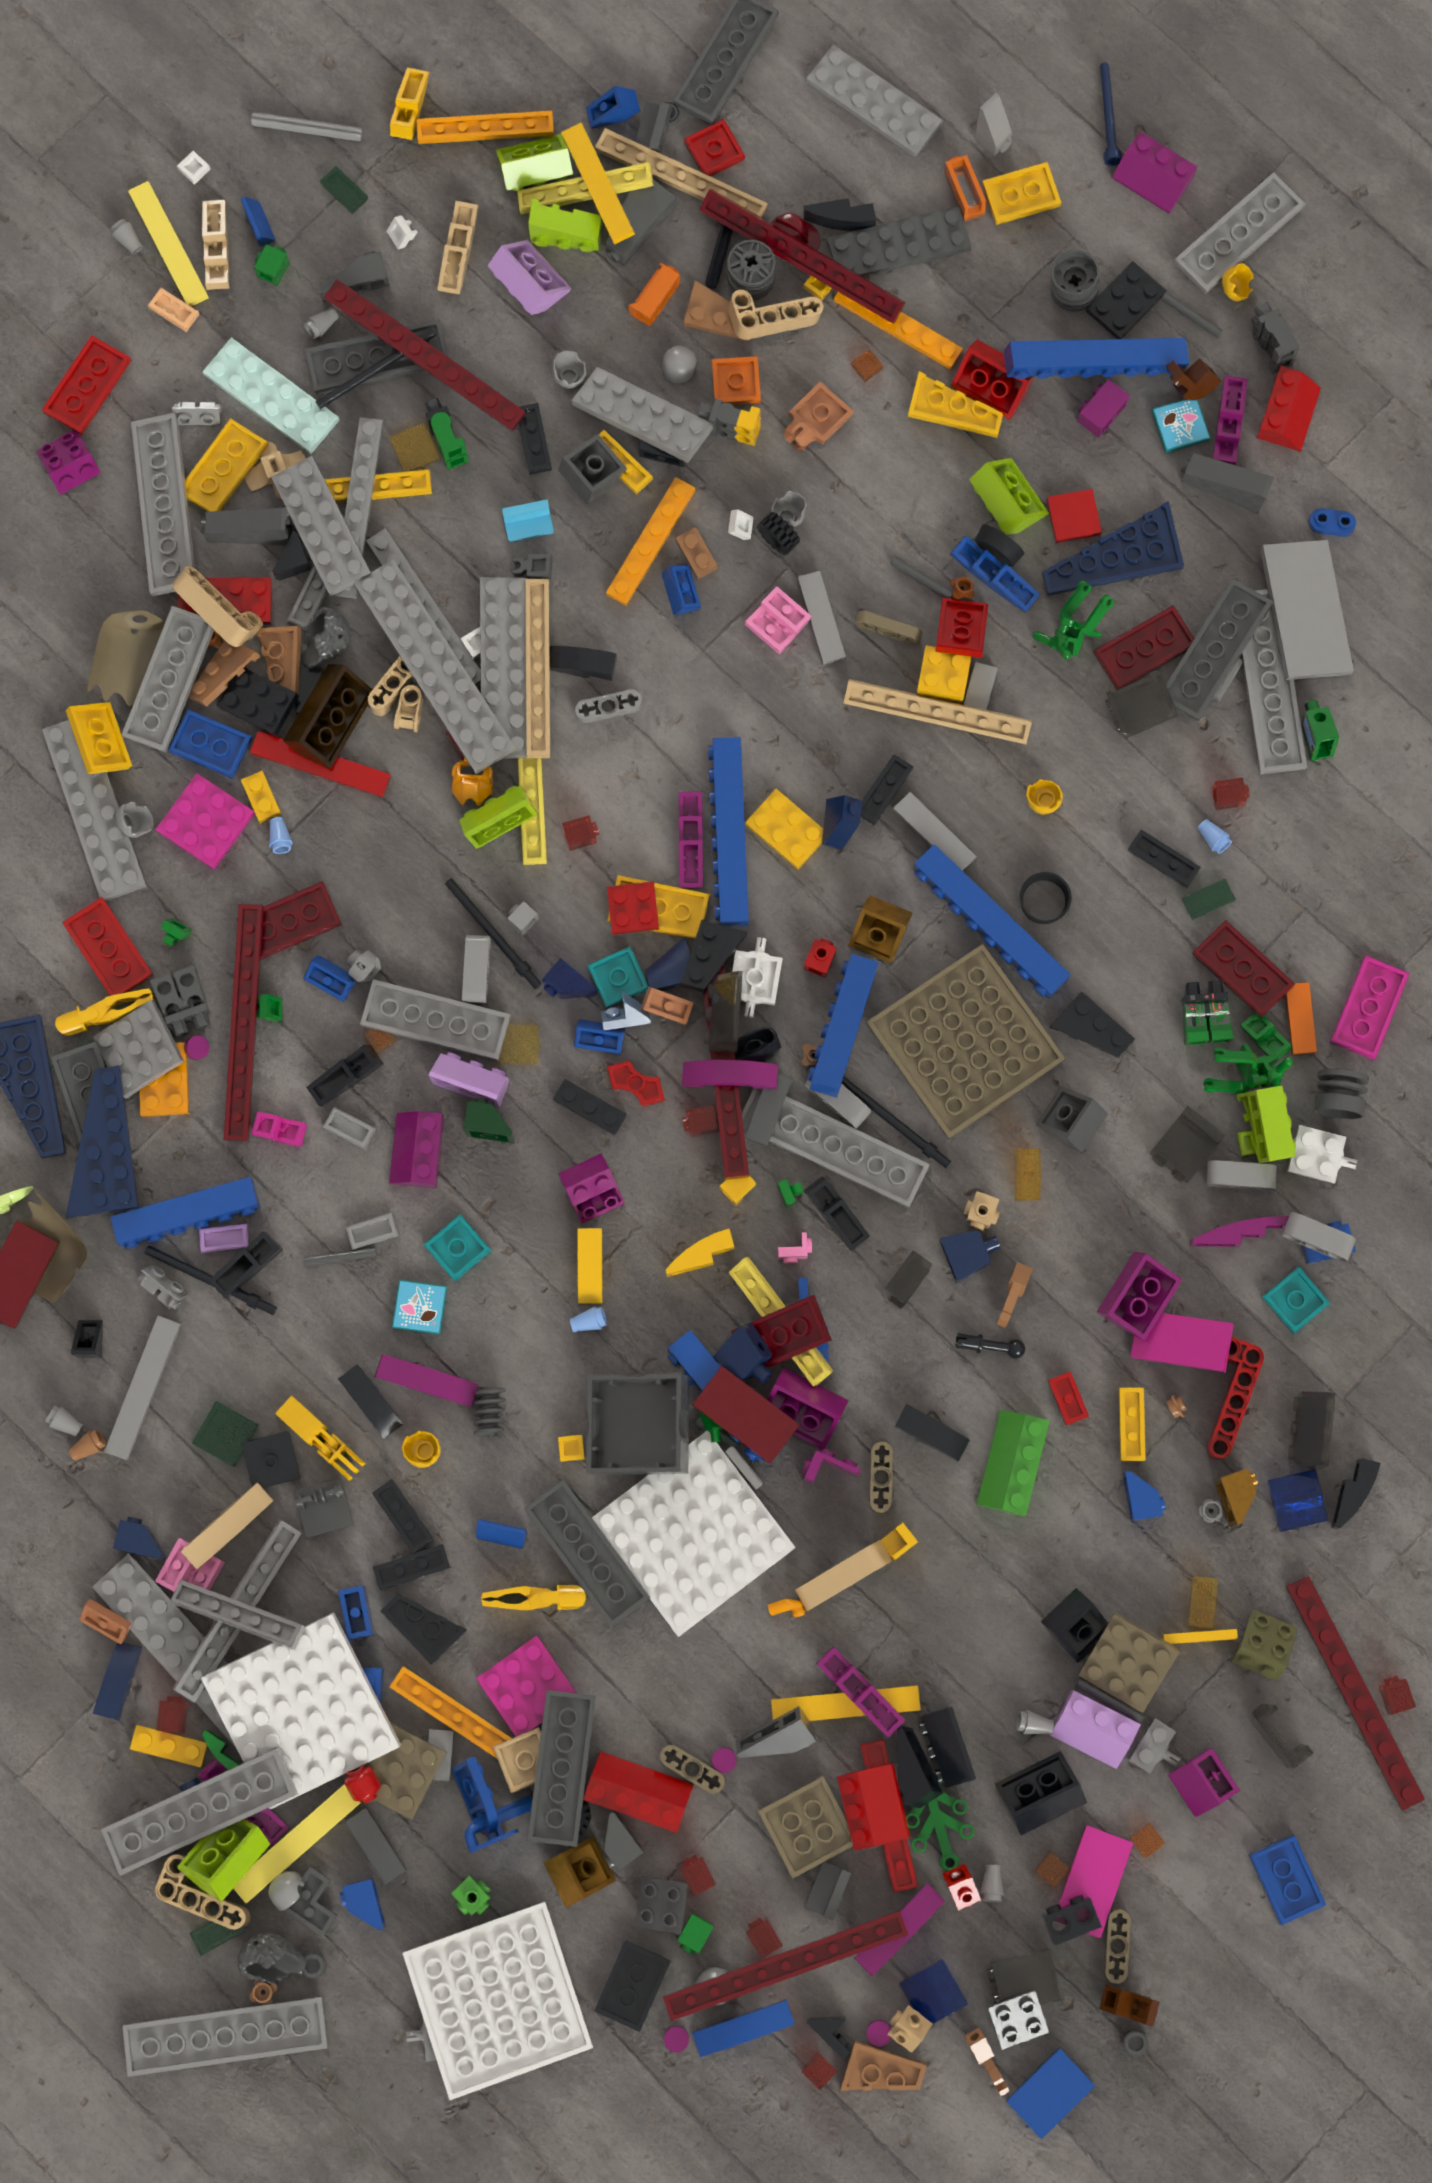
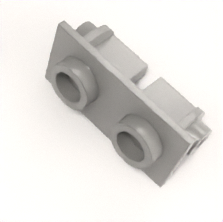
M179 401L178 404H174V407H172L173 413H176L178 416L179 425H221L219 414L221 413V404L216 402H200V407H196V402Z
M150 1265L141 1270L143 1273L138 1278L140 1285L152 1295L159 1289L161 1293L157 1299L169 1309L173 1308L176 1310L181 1304L179 1300L189 1295L184 1291L182 1285L165 1276V1272L161 1268Z

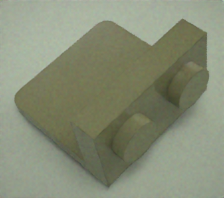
M1257 1610L1251 1611L1242 1642L1235 1651L1232 1662L1240 1665L1242 1668L1257 1672L1268 1679L1278 1681L1288 1665L1297 1633L1296 1627Z

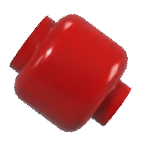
M363 1764L346 1773L347 1777L344 1780V1784L353 1801L369 1803L377 1798L376 1793L380 1790L381 1783L372 1767L364 1766Z

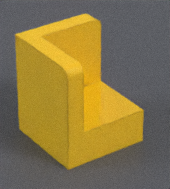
M750 1176L747 1178L725 1180L719 1186V1189L737 1206L743 1200V1197L756 1186V1182Z
M904 1523L881 1539L883 1546L893 1561L918 1543Z

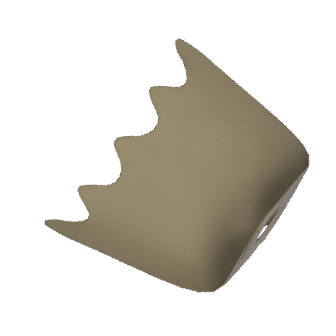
M145 610L120 612L107 617L98 636L88 681V692L95 685H98L104 701H107L113 693H118L129 707L132 706L165 621ZM142 615L147 617V621L139 623L133 621L132 618ZM130 629H137V634H132Z
M35 1191L42 1205L28 1201L32 1211V1218L29 1220H16L60 1242L46 1269L48 1273L43 1275L34 1294L54 1303L59 1300L76 1276V1274L74 1275L75 1268L80 1270L87 1260L88 1251L78 1234ZM6 1240L1 1241L2 1247Z

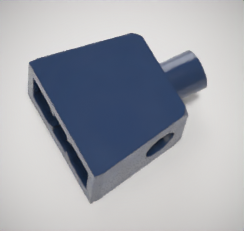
M979 1230L946 1236L939 1241L956 1284L991 1263L988 1253L1000 1249L995 1235L983 1240Z
M752 1323L740 1325L713 1356L715 1361L742 1381L752 1379L755 1376L761 1383H765L772 1376L770 1370L765 1366L772 1357V1352Z

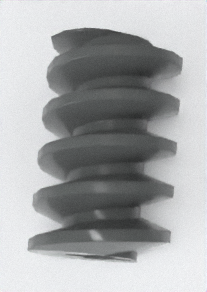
M479 1387L482 1390L475 1392V1396L482 1400L476 1401L475 1406L481 1408V1410L475 1411L474 1415L481 1419L474 1421V1425L480 1429L473 1431V1435L477 1437L500 1438L501 1436H498L497 1433L504 1431V1428L498 1426V1423L505 1421V1418L498 1416V1413L505 1411V1408L498 1406V1404L504 1402L505 1398L500 1397L499 1394L506 1392V1389Z

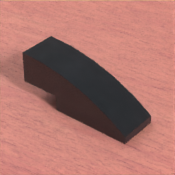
M849 198L804 205V220L819 226L843 231H857L876 226L873 203L850 207Z
M549 646V670L588 679L592 676L612 681L617 662V653L581 647Z
M363 1045L348 1058L341 1059L306 1088L319 1107L323 1106L381 1067L383 1062L371 1045Z
M819 1178L804 1190L812 1204L850 1251L870 1237L826 1178Z
M263 1231L246 1248L243 1247L209 1282L226 1299L261 1271L283 1249L268 1233Z
M358 1364L338 1378L383 1439L403 1425Z
M908 1404L905 1405L894 1426L958 1462L970 1441L948 1426Z
M1364 1458L1357 1460L1353 1480L1346 1479L1342 1481L1331 1528H1341L1362 1506L1376 1480L1381 1463Z

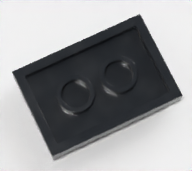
M1132 261L1086 308V312L1116 339H1122L1152 309L1167 290Z
M244 668L245 671L240 676L236 674L232 678L217 707L277 736L299 695Z
M625 1940L594 2011L640 2032L671 1961Z

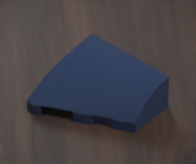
M685 938L681 939L645 970L649 987L665 991L673 989L674 986L682 983L690 957Z

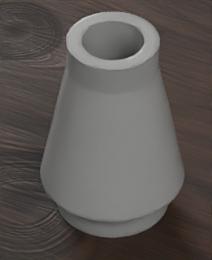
M121 219L111 227L112 236L127 248L132 255L143 248L131 222Z
M330 307L321 313L307 318L304 328L313 339L321 338L339 318L338 314Z
M56 1405L45 1420L50 1428L71 1434L74 1437L77 1436L83 1426L62 1406L59 1408Z
M1025 1710V1712L1019 1711L1016 1719V1730L1021 1731V1734H1052L1054 1728L1053 1720L1029 1710Z
M999 1865L985 1866V1874L979 1893L982 1895V1901L1002 1902L1004 1891Z

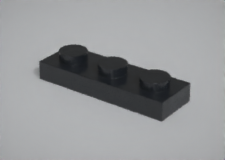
M538 403L519 406L526 412L519 422L529 475L552 471Z
M894 754L863 798L861 817L875 826L912 772L914 766Z
M1142 829L1127 850L1186 888L1189 887L1201 868Z
M564 1079L553 1098L554 1102L614 1136L627 1116L626 1113Z
M393 1479L372 1493L413 1553H416L434 1540Z
M441 1544L374 1566L373 1570L379 1590L382 1591L451 1567L444 1545Z

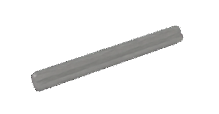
M253 112L251 115V124L258 127L353 141H361L363 135L362 128L259 112Z

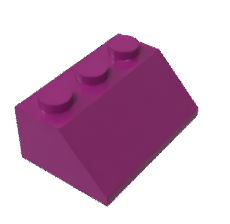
M1139 131L1127 148L1112 179L1170 214L1193 181L1197 166Z
M424 1111L397 1113L389 1184L437 1188L445 1119L442 1113Z
M1134 1251L1098 1308L1097 1313L1115 1326L1145 1341L1182 1279L1146 1253Z
M783 1368L767 1399L799 1424V1427L793 1434L794 1436L820 1449H825L849 1401L819 1385L813 1387L808 1379L786 1368Z

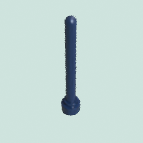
M1103 62L1100 65L1107 139V148L1103 156L1105 165L1115 166L1122 160V152L1116 146L1109 64Z

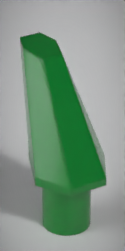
M700 1412L706 1431H710L711 1443L721 1442L720 1430L723 1428Z

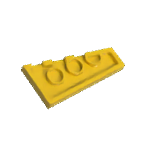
M919 371L908 417L997 438L1003 413L978 400L974 401L966 397V394L958 390L956 392L946 387L944 383L938 380L934 381Z

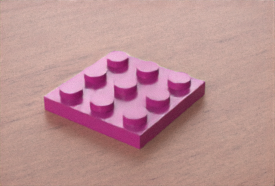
M196 773L158 825L156 831L215 870L255 815V812Z
M537 1635L476 1678L516 1737L533 1730L542 1723L546 1690L576 1693Z

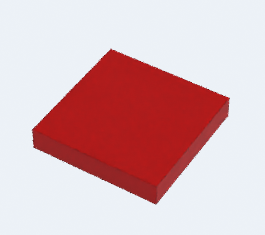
M724 119L684 138V143L701 173L710 177L745 160V154Z
M1093 489L1047 497L1055 543L1101 535L1102 531Z

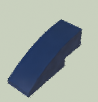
M117 1643L106 1670L93 1714L120 1720L126 1697L129 1696L142 1647L122 1643L121 1645Z

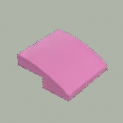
M776 587L761 602V606L745 621V626L780 655L812 616L780 588Z
M178 1538L155 1582L175 1592L180 1580L211 1590L225 1562L212 1556L196 1569L181 1552V1549L188 1542Z

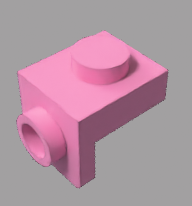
M802 1232L801 1234L802 1247H778V1260H783L784 1264L798 1263V1259H807L808 1253H812V1239L807 1238V1232Z

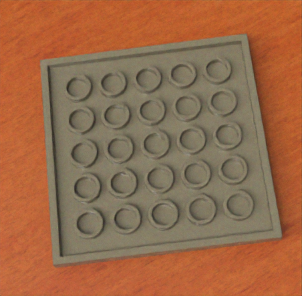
M981 944L866 1022L868 1028L948 1140L1066 1059L984 944Z

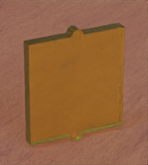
M425 423L411 429L405 428L404 432L390 437L404 472L414 471L419 468L424 469L426 465L441 460Z
M509 1025L499 1061H496V1064H538V1048L541 1046L539 1042V1025Z

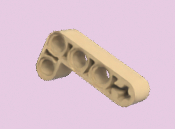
M745 290L735 291L728 305V313L734 331L739 338L744 340L813 326L818 322L823 311V303L816 297H807L755 308L750 293ZM739 302L744 306H739L736 303ZM786 314H790V315H792L794 318H790V317H788ZM764 318L770 319L772 322H767ZM743 323H747V324H749L751 327H747V326L743 325Z
M186 566L172 583L173 589L228 644L234 647L248 643L263 625L262 620L255 613L246 611L241 614L193 567Z
M400 656L368 696L371 711L377 716L386 715L400 699L402 689L405 686L411 685L415 680L409 670L402 669L404 662ZM391 681H398L400 683L394 689L388 687ZM383 700L384 704H375L376 701L381 702Z
M881 1540L797 1588L795 1592L806 1611H809L892 1562V1559Z
M172 1855L167 1859L155 1888L158 1899L229 1929H241L249 1924L251 1916L247 1908L227 1899L221 1902L205 1893L202 1889L187 1884L188 1877L182 1872L177 1873L174 1870L175 1861L177 1859L183 1860L186 1855ZM167 1883H171L174 1887V1893L170 1897L164 1893V1887ZM190 1892H193L197 1897V1901L193 1906L187 1903V1895ZM213 1901L217 1902L220 1908L216 1915H212L209 1911V1906ZM226 1913H239L238 1916L242 1918L241 1922L235 1923L236 1919L231 1916H225Z

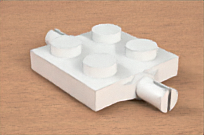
M761 937L757 938L755 951L744 952L736 950L728 998L741 1000L746 1003L744 1017H748L750 1009L749 1018H754L755 1004L775 1006L783 958L764 953L767 939H762L760 947Z
M1298 1125L1296 1137L1294 1138L1296 1157L1289 1158L1287 1172L1334 1184L1341 1166L1356 1169L1357 1165L1354 1164H1357L1358 1160L1344 1157L1345 1136Z

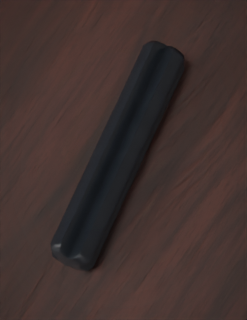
M721 224L705 280V286L713 289L718 285L733 232L732 229L724 224Z

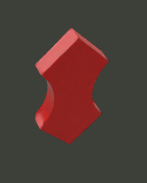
M630 1060L607 1066L613 1090H625L634 1094L642 1107L665 1101L659 1077L641 1075L633 1068Z

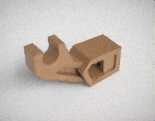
M1018 1262L1016 1263L1006 1288L1009 1294L996 1325L1006 1328L1018 1296L1022 1297L1033 1268Z
M980 2028L966 2034L964 2037L979 2065L983 2063L1000 2096L1009 2092L992 2060V2057L995 2055Z

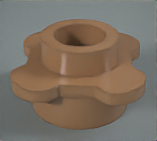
M809 1043L803 1045L804 1058L801 1060L803 1066L817 1065L818 1060L811 1057V1054L816 1053L817 1046H811Z
M1175 1394L1172 1395L1171 1399L1166 1401L1170 1412L1174 1418L1186 1416L1187 1406L1182 1397L1177 1398Z
M254 1980L255 1986L249 1994L250 2001L263 2003V2005L272 2004L273 1994L278 1989L277 1984L274 1983L272 1985L265 1981ZM261 1990H265L266 1993L264 1995L261 1994Z

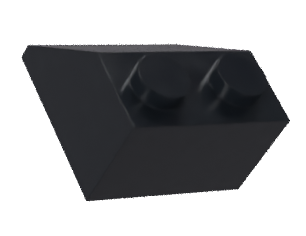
M1077 1588L1041 1621L1053 1638L1077 1663L1094 1648L1108 1624L1093 1602Z

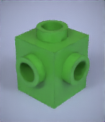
M472 1875L451 1893L458 1900L456 1906L465 1915L468 1912L471 1916L475 1912L480 1915L491 1905L488 1902L492 1897L489 1894L491 1889L482 1879L477 1881ZM470 1893L476 1894V1901L470 1899Z

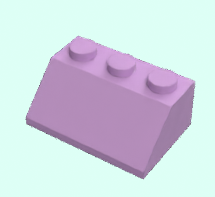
M529 240L502 245L488 264L494 276L501 280L508 288L509 293L515 296L523 305V308L531 315L545 312L572 289Z
M450 1052L447 1055H439L429 1073L432 1084L473 1099L488 1100V1104L500 1108L509 1084V1079L505 1076V1072L492 1068V1071L483 1068V1064L470 1060L469 1063L461 1061L460 1056Z
M1071 1690L1050 1736L1117 1769L1129 1750L1141 1724Z

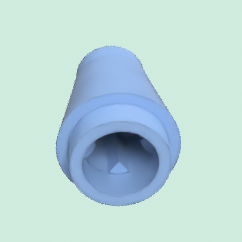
M282 817L272 818L270 820L269 847L275 854L287 853L291 850L293 842Z
M1208 819L1204 820L1197 828L1210 849L1218 854L1225 851L1232 843V840L1229 838L1230 835Z
M594 1306L570 1318V1324L573 1332L600 1330L603 1326L607 1325V1318L603 1307L597 1308Z

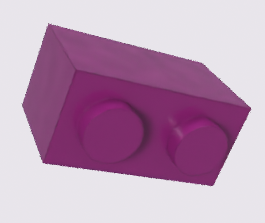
M1109 379L1104 385L1100 383L1092 393L1093 398L1089 402L1085 400L1078 409L1080 413L1078 422L1098 438L1126 407L1130 398L1128 393Z

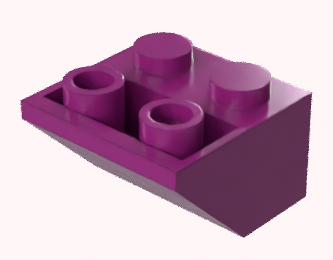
M602 1153L558 1173L581 1224L625 1204Z
M1213 1748L1205 1749L1168 1774V1777L1195 1817L1220 1805L1240 1791Z

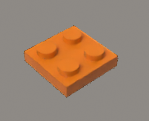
M758 356L712 359L714 400L717 398L722 400V403L732 405L761 403Z

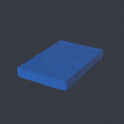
M187 709L168 751L171 754L233 779L252 740V736Z
M1291 1835L1249 1854L1280 1925L1326 1905L1295 1835Z
M1059 2047L1006 2102L1042 2140L1095 2085Z

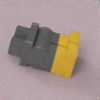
M715 398L714 404L701 402L698 417L712 423L713 430L710 435L717 437V434L724 438L755 446L761 428L760 408L751 406L750 412L736 409L732 404L722 403V400Z

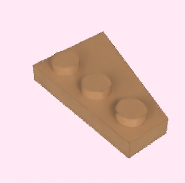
M695 281L684 319V326L741 339L736 335L728 313L730 301ZM743 323V325L751 327L749 324Z
M299 626L260 628L256 634L260 638L262 646L260 648L268 667L267 674L269 680L299 695L302 628Z
M224 640L194 683L188 697L207 707L227 688L228 682L236 674L240 676L245 671L244 667L251 660L255 662L261 656L256 651L243 645L234 647Z
M854 2041L840 2091H872V2089L920 2090L927 2063Z

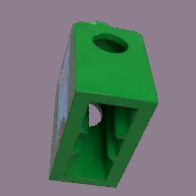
M1317 700L1309 701L1304 705L1306 712L1302 722V729L1310 760L1314 761L1333 757L1339 740V734L1330 709L1328 707L1320 708Z

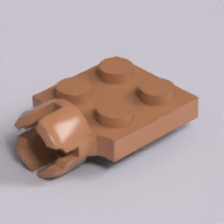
M819 382L789 411L788 416L792 418L793 422L785 429L784 437L789 444L796 441L797 444L793 448L798 451L804 450L813 441L823 445L853 416L854 411L823 383Z

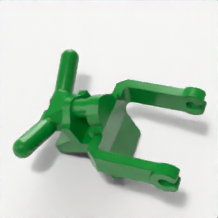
M1082 580L1077 584L1076 590L1060 611L1059 629L1055 630L1054 637L1052 638L1040 631H1035L1033 638L1055 649L1064 659H1069L1071 656L1076 657L1082 646L1085 634L1098 638L1101 637L1102 633L1095 628L1106 612L1113 607L1115 601L1108 595H1103L1085 623L1076 622L1071 617L1086 595L1091 591V585Z
M1243 1044L1240 1051L1215 1048L1213 1053L1215 1055L1214 1060L1217 1062H1236V1066L1243 1076V1081L1206 1078L1203 1083L1205 1086L1204 1091L1209 1093L1215 1091L1245 1093L1248 1092L1249 1088L1259 1087L1260 1085L1262 1087L1271 1085L1270 1088L1280 1086L1281 1077L1292 1066L1293 1059L1286 1057L1275 1067L1278 1061L1276 1054L1257 1058V1055L1251 1051L1248 1044Z

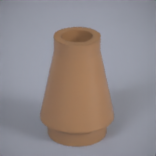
M89 1430L68 1451L72 1459L78 1461L103 1451V1447L107 1443L99 1430Z

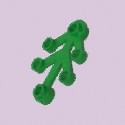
M943 1792L942 1795L928 1803L930 1814L918 1837L913 1839L911 1847L917 1853L924 1852L927 1847L926 1841L933 1828H935L942 1852L939 1865L943 1871L947 1872L958 1867L960 1861L958 1856L951 1851L944 1824L959 1832L960 1836L964 1839L973 1837L974 1828L970 1824H963L940 1811L937 1800L952 1807V1810L958 1815H962L967 1811V1804L964 1800L955 1799ZM958 1802L964 1804V1810L961 1812L955 1809V1805ZM926 1805L921 1808L913 1807L912 1811L906 1815V1820L910 1816H915L917 1819L915 1825L908 1824L909 1828H916L919 1825V1816ZM966 1826L971 1829L969 1836L962 1834V1829ZM917 1840H921L924 1844L921 1850H917L914 1847ZM947 1858H953V1867L949 1868L945 1865Z

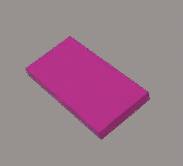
M1365 955L1330 1043L1375 1060L1410 973Z
M1162 1313L1145 1341L1134 1336L1130 1357L1226 1372L1234 1324Z
M1085 1825L1058 1904L1061 1907L1069 1905V1899L1079 1895H1083L1084 1898H1091L1102 1927L1087 1934L1101 1938L1133 1842ZM1081 1907L1076 1912V1918L1079 1921H1084L1089 1916V1911L1086 1907ZM1062 1916L1056 1917L1053 1920L1066 1925V1921Z

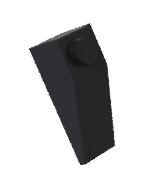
M899 1726L897 1728L898 1785L902 1791L900 1793L901 1798L906 1805L921 1808L942 1795L943 1792L913 1728Z

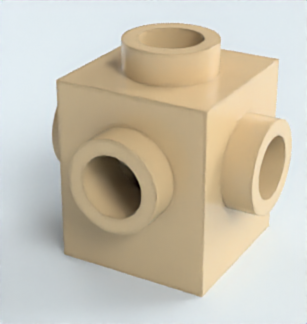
M976 1191L973 1202L968 1200L963 1213L968 1215L966 1222L970 1223V1227L983 1231L984 1228L989 1229L991 1224L996 1225L1000 1211L996 1210L999 1199ZM978 1211H984L985 1215H981Z
M908 2005L902 2013L898 2010L889 2022L893 2026L888 2035L912 2053L924 2039L932 2023Z

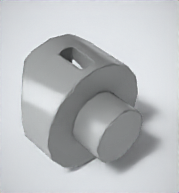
M356 950L347 960V963L352 966L348 974L357 982L371 981L381 969L379 958L370 950L363 954Z

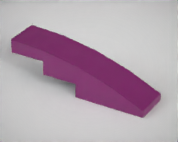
M1225 375L1220 399L1213 459L1236 465L1244 415L1247 379Z
M702 791L679 792V888L703 887Z
M1289 1216L1261 1217L1215 1228L1193 1238L1190 1241V1246L1239 1247L1241 1245V1238H1262L1265 1236V1228L1284 1229Z
M385 1354L381 1355L375 1373L376 1378L467 1407H472L475 1392L478 1388L477 1383Z
M834 1646L816 1662L818 1667L887 1738L905 1721Z
M214 1757L198 1775L203 1781H207L228 1771V1769ZM269 1808L245 1818V1820L260 1828L272 1846L290 1828Z
M928 1883L925 1884L900 1910L908 1935L858 1953L854 1959L873 1976L945 1901Z

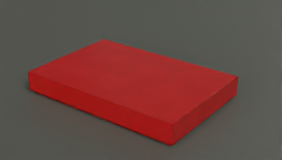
M942 597L935 652L982 658L988 604Z

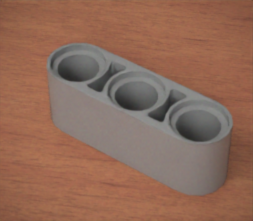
M466 935L462 1002L487 1003L490 936Z
M807 1080L804 1084L815 1097L852 1128L857 1129L871 1113L868 1106L843 1084H841L837 1098L810 1090L811 1081Z
M1220 1160L1207 1161L1206 1186L1257 1191L1276 1190V1165Z
M1295 1212L1290 1213L1282 1236L1290 1241L1342 1262H1348L1356 1242L1355 1237Z

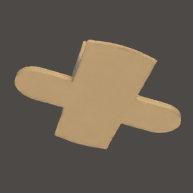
M268 442L269 446L261 455V462L250 470L245 477V481L251 492L273 485L276 496L282 499L271 477L306 458L301 450L291 454H281L274 443Z

